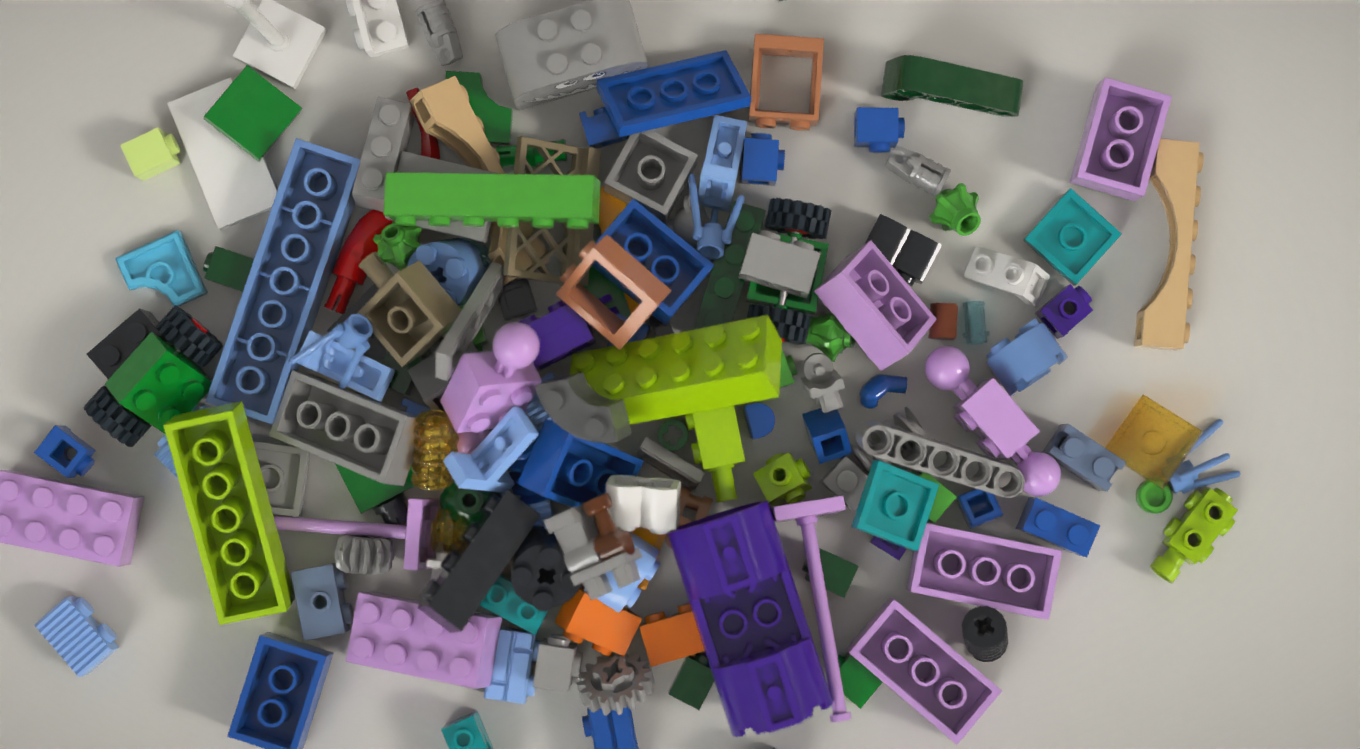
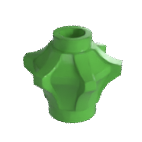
M958 183L953 190L945 189L935 197L937 206L934 212L929 215L932 223L943 224L942 229L944 231L954 230L962 236L970 235L977 230L981 223V217L976 208L979 200L976 192L968 193L965 184Z
M393 221L392 224L382 230L381 234H375L373 241L378 244V256L384 263H390L397 267L398 270L406 268L412 254L422 245L418 242L422 229L416 226L396 225L395 221Z
M833 313L818 317L811 316L806 343L820 349L832 362H835L839 353L842 354L847 347H854L856 341L846 332Z

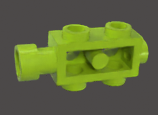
M1211 488L1203 489L1201 493L1195 490L1186 499L1183 506L1187 508V511L1180 520L1177 517L1172 518L1163 529L1166 537L1162 543L1168 549L1162 557L1158 555L1149 567L1162 579L1172 584L1181 573L1179 568L1184 562L1188 564H1197L1198 561L1203 563L1213 552L1214 547L1211 544L1218 535L1224 536L1235 523L1233 516L1238 509L1230 504L1233 501L1232 498L1219 488L1214 490ZM1212 506L1219 510V515L1216 519H1212L1209 515V510ZM1191 533H1194L1198 538V542L1194 546L1188 543V536Z

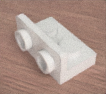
M346 0L350 16H356L359 29L354 30V35L359 50L365 49L368 56L372 58L410 48L397 0Z

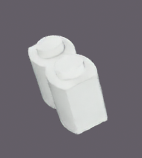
M631 475L610 476L606 483V494H609L613 505L607 510L617 529L629 532L635 530L636 527L649 529L654 534H667L671 530H676L680 521L681 481L670 478H643Z

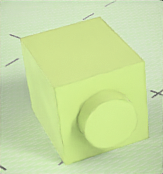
M155 128L120 145L134 176L143 181L181 164L176 155L181 152L176 139L171 133L167 135L166 132L159 128Z

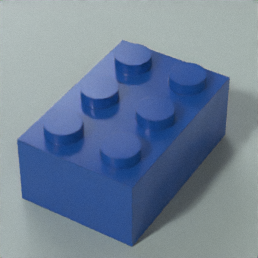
M635 199L629 202L595 242L597 244L606 235L610 236L672 290L651 314L665 326L714 267L713 263ZM595 261L592 266L635 302L639 305L641 304L642 300L599 262Z
M545 419L517 484L543 497L574 508L606 494V483L610 476H637L644 461L607 444L580 439L565 431L557 423Z
M271 632L260 635L227 737L264 749H303L334 652Z

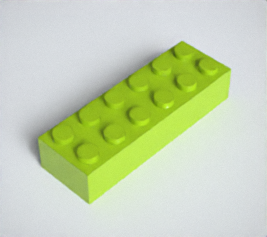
M768 315L629 342L621 350L616 346H609L574 353L571 358L569 375L583 372L588 385L597 394L608 399H624L631 425L779 397L782 340Z
M239 401L174 415L163 426L219 625L288 611L296 597L243 402Z

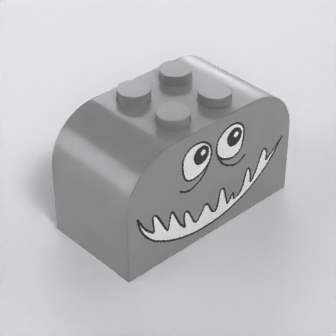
M590 0L517 21L503 27L495 34L513 100L518 111L596 89L598 79L648 68L630 0Z

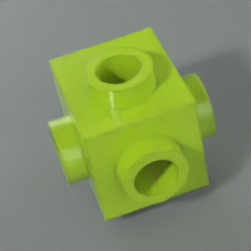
M779 453L770 457L766 461V466L753 473L766 500L774 507L782 506L786 503L787 505L797 503L805 498V492L812 489L808 480L812 474L802 458L797 460L790 453L785 455L784 453Z

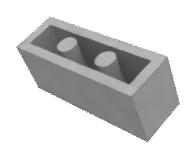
M377 97L352 190L356 206L384 212L386 172L397 173L402 151H407L415 120L410 103Z

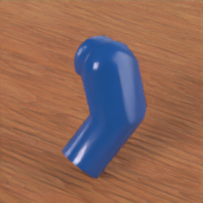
M875 375L860 390L861 405L872 409L878 406V400L887 392L906 394L907 377Z

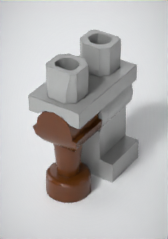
M608 493L544 520L549 534L554 532L564 553L565 564L572 574L570 578L573 585L576 586L583 583L591 600L613 591L605 574L606 572L612 571L619 588L641 580L634 561L642 557L638 547L635 548L632 540L633 537L629 532L617 529L607 510L613 505ZM593 515L595 517L600 535L598 534L595 524L592 520L591 516Z

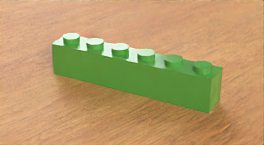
M386 172L384 215L395 220V224L400 226H416V220L429 221V225L448 227L450 226V221H463V226L484 227V222H498L497 226L518 228L519 222H532V227L548 229L553 228L554 223H567V228L588 229V223L599 224L601 181L594 175Z

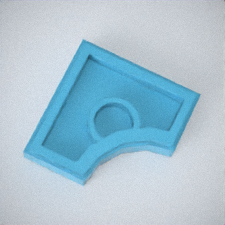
M179 230L115 258L129 290L141 288L157 289L168 297L173 306L177 305L178 307L208 294L187 244Z

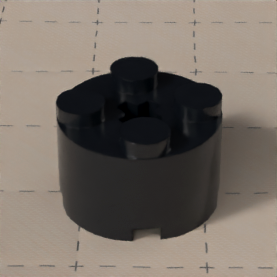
M545 526L533 527L511 558V583L516 594L537 610L547 611L552 607L569 601L581 588L582 583L576 586L573 585L570 578L572 574L565 564L564 553L555 533L549 534Z

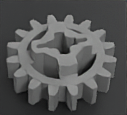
M612 652L609 658L605 660L600 656L596 657L597 664L595 665L587 663L585 665L587 672H580V682H577L583 705H590L591 712H596L602 708L604 715H608L611 710H616L617 714L620 715L623 712V708L628 707L633 711L636 709L634 703L637 701L645 703L647 701L645 694L653 693L652 684H654V678L649 662L647 660L641 661L639 654L629 658L628 652H626L625 656H615V653Z

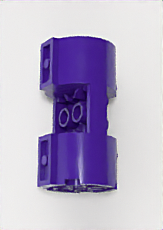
M761 500L728 509L677 527L676 530H671V532L667 533L732 736L742 737L746 735L744 729L752 728V731L756 732V734L771 733L802 723L803 720L813 716V708L819 705L821 710L831 707L833 701L768 500Z

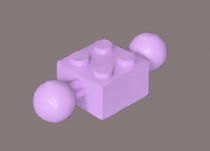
M519 322L506 324L498 330L494 337L493 351L462 355L440 400L452 424L447 433V445L450 452L472 454L490 433V429H494L513 406L523 408L524 411L527 410L536 392L535 385L540 384L542 381L532 363L539 353V339L535 331L528 325Z
M951 346L935 349L926 360L925 374L928 381L934 387L945 391L952 390L960 399L952 407L957 412L954 416L957 423L966 432L970 430L977 435L980 440L976 444L986 456H993L996 459L1011 458L1017 465L1016 469L1020 470L1024 476V492L1037 497L1052 493L1059 485L1061 479V470L1058 462L1049 454L1033 452L1026 445L1030 439L1040 432L1038 428L994 378L983 380L977 386L968 377L970 370L969 361L962 351Z

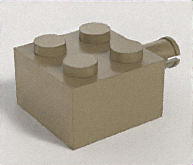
M375 251L367 256L359 264V267L363 269L379 289L357 314L363 315L370 321L374 335L400 366L403 367L429 350L452 327L462 310L420 260L394 275Z

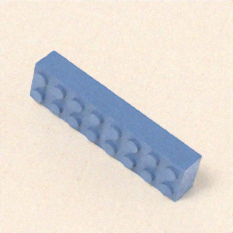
M297 138L295 139L212 380L206 403L220 406L242 401L246 416L273 424L292 370L298 371L300 367L298 363L290 364L289 359L300 352L309 331L313 329L355 206L352 190L360 159Z

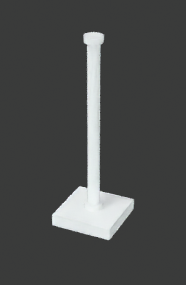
M225 0L230 7L238 9L251 22L233 57L296 90L327 29L273 0H262L258 9L250 0Z

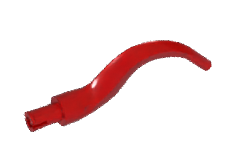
M419 88L406 92L408 100H411L420 91ZM413 109L421 133V155L440 160L437 138L424 131ZM377 210L369 211L357 222L348 235L331 272L337 278L327 302L324 304L325 308L333 311L339 296H341L335 311L343 315L356 284L364 285L367 274L359 267V264L371 253L378 252V244L373 241L375 234H381L382 230L393 222L385 218L384 212Z

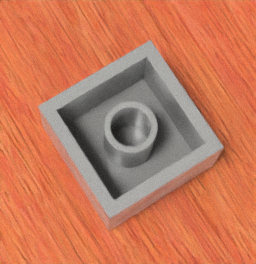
M651 130L632 134L629 136L604 182V191L627 204L632 199H635L665 224L688 183V175L693 173L697 166L698 155Z

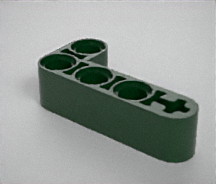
M903 55L886 61L881 96L897 101H910L919 98L997 116L1017 117L1019 116L1024 82L1018 78L920 56Z

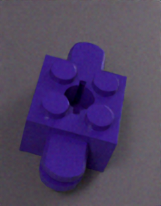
M607 294L598 298V300L606 306L613 301L611 294ZM563 300L547 308L549 314L539 319L535 315H531L519 321V323H524L531 327L538 336L539 353L532 362L537 372L596 343L590 331V328L593 326ZM617 306L609 308L616 315L620 313Z

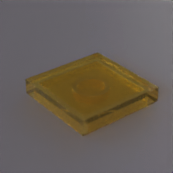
M1143 394L1105 448L1127 462L1125 464L1126 467L1163 490L1203 433L1199 428Z

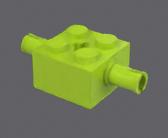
M734 405L685 414L688 430L695 429L697 438L696 443H691L695 464L702 463L703 470L707 469V472H711L717 498L716 503L737 499L738 495H736L731 468L735 467V463L745 462Z

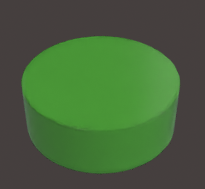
M1148 479L1142 482L1136 491L1137 504L1148 513L1164 512L1170 507L1173 500L1170 486L1159 479Z

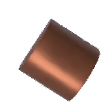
M931 303L930 311L937 320L929 328L928 338L954 341L957 335L958 306L954 303Z

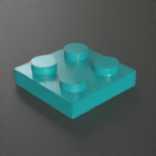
M1070 188L1023 241L1075 286L1122 233Z
M873 460L851 527L909 550L918 551L939 484L882 461Z

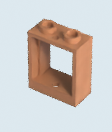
M755 34L748 122H756V127L768 129L776 128V124H790V129L797 131H808L810 126H817L819 121L824 38ZM762 55L812 58L809 113L758 110Z
M606 235L597 244L591 240L578 255L583 261L578 267L573 263L561 276L560 280L564 284L556 295L621 350L672 290L610 236ZM595 261L599 262L642 300L641 304L625 322L579 283Z

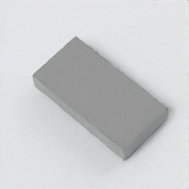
M648 437L644 439L636 453L639 459L670 478L680 480L681 484L690 490H695L705 475V472Z

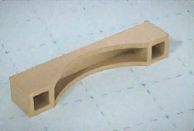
M456 76L420 90L409 100L424 131L441 140L455 151L467 166L505 174L500 165L499 154L490 145L484 133L483 122L475 115L469 103L468 93L464 86L459 84ZM491 222L488 257L491 262L501 264L504 268L508 228L497 226L498 222ZM519 222V229L525 238L534 232L531 222ZM537 237L530 242L539 258L547 252L545 245ZM524 248L516 254L515 269L526 270L534 263ZM548 259L544 262V265L549 263ZM504 276V285L519 278Z
M1160 139L1149 180L1158 192L1165 208L1169 225L1170 248L1167 265L1159 286L1149 301L1137 312L1134 347L1176 351L1184 349V343L1189 341L1190 324L1186 323V311L1191 308L1193 291L1188 288L1189 275H1193L1196 263L1195 255L1191 254L1192 241L1196 240L1198 234V221L1194 220V209L1198 207L1201 198V188L1196 186L1197 173L1202 171L1204 161L1203 152H1199L1200 142Z

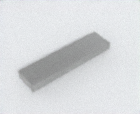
M491 262L437 349L436 378L446 381L451 378L462 355L468 350L502 294L504 285L503 265Z

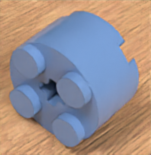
M460 238L444 239L420 245L412 254L407 265L408 267L420 260L459 307L467 303L487 270L486 265L483 266L479 256L481 253L477 247L467 240Z
M1033 319L1020 328V333L1015 336V340L1010 342L1008 338L1003 339L990 349L991 352L986 355L989 359L986 362L1010 397L1014 396L1017 391H1023L1051 372V366L1056 363L1060 365L1068 358L1045 324H1039L1037 319Z

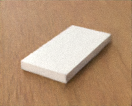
M231 77L167 103L219 230L271 210L278 191L265 156L258 162L204 120V115L234 81Z

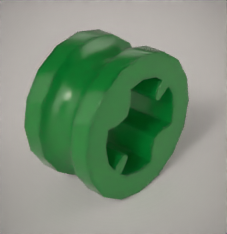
M669 420L660 426L658 440L664 448L676 451L686 445L688 430L682 422ZM671 425L677 426L676 430L680 428L683 432V437L678 438L677 445H669L670 440L666 443L663 438V434L668 433V427Z

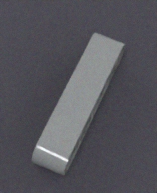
M874 420L863 422L856 430L855 438L857 444L874 457L1004 498L1016 497L1024 488L1025 480L1020 470L1004 461ZM880 430L882 434L881 441L875 446H868V435L872 431ZM909 440L913 441V452L909 456L902 457L900 454L902 444ZM945 451L947 455L945 463L939 467H934L933 458L935 454ZM977 461L979 464L978 472L972 477H966L967 466L971 462ZM1005 472H1010L1011 480L1009 484L999 487V477Z

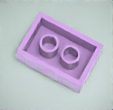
M1104 77L1095 88L1069 183L1132 201H1137L1144 197L1172 96Z
M871 240L844 258L814 291L880 371L909 354L937 320Z

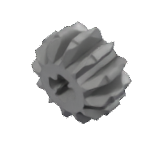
M343 535L337 539V548H335L336 568L345 573L354 574L386 573L392 568V561L394 560L395 549H393V540L382 537Z

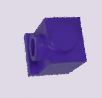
M1070 284L1065 286L1035 314L1052 334L1059 339L1069 333L1073 327L1093 311L1089 306L1092 298L1081 286L1074 288ZM1066 302H1070L1075 308L1072 315L1066 314L1063 309Z

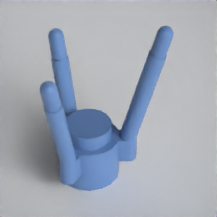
M690 173L688 181L694 226L692 238L698 241L697 251L705 258H721L724 255L725 244L731 243L732 232L745 197L743 195L738 196L725 230L718 224L717 209L712 210L710 223H706L701 227L695 175Z
M352 314L342 324H338L331 332L291 357L289 363H297L331 340L338 342L345 349H355L356 351L339 383V387L344 389L351 379L363 353L370 348L367 339L372 335L373 327L370 321L363 315Z
M1218 419L1177 455L1166 460L1168 466L1162 469V473L1174 493L1182 491L1185 494L1195 488L1240 476L1239 471H1233L1196 480L1199 478V473L1230 458L1228 453L1212 458L1195 467L1190 460L1182 461L1223 425L1221 419Z

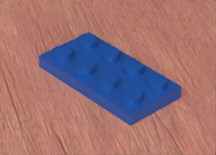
M726 50L597 80V91L619 137L749 107L751 102V95Z

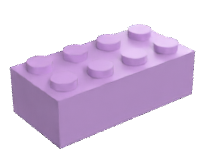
M0 470V543L118 567L130 565L145 497L13 470Z
M927 523L918 551H913L906 590L1049 620L1062 551Z
M358 592L346 662L474 689L490 686L502 617L474 612L462 631L450 633L417 608L421 603L419 600L379 592Z
M892 597L888 598L846 648L855 659L956 745L1002 692L1000 688Z

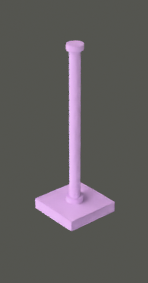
M843 496L771 508L775 523L796 520L797 526L801 525L827 683L833 701V714L830 715L831 722L846 721L852 718L851 712L846 710L815 523L818 522L817 516L836 514L846 510Z
M409 498L407 525L273 515L277 530L406 539L404 570L432 568L426 567L427 559L434 557L436 554L439 499Z

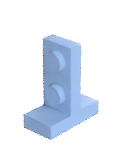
M714 115L698 191V201L704 207L730 212L748 121Z
M310 330L301 350L323 337V335ZM331 340L297 363L340 383L355 351L345 349L338 342ZM362 355L346 386L381 402L396 370Z
M513 406L472 454L451 452L443 462L458 488L499 493L506 490L510 491L515 483L507 469L539 433L524 409Z

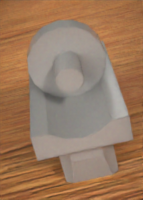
M813 353L809 355L803 363V373L805 376L801 377L804 389L812 399L815 398L817 405L821 407L823 413L842 408L843 404L838 390L845 388L842 377L833 368L832 361L825 354Z

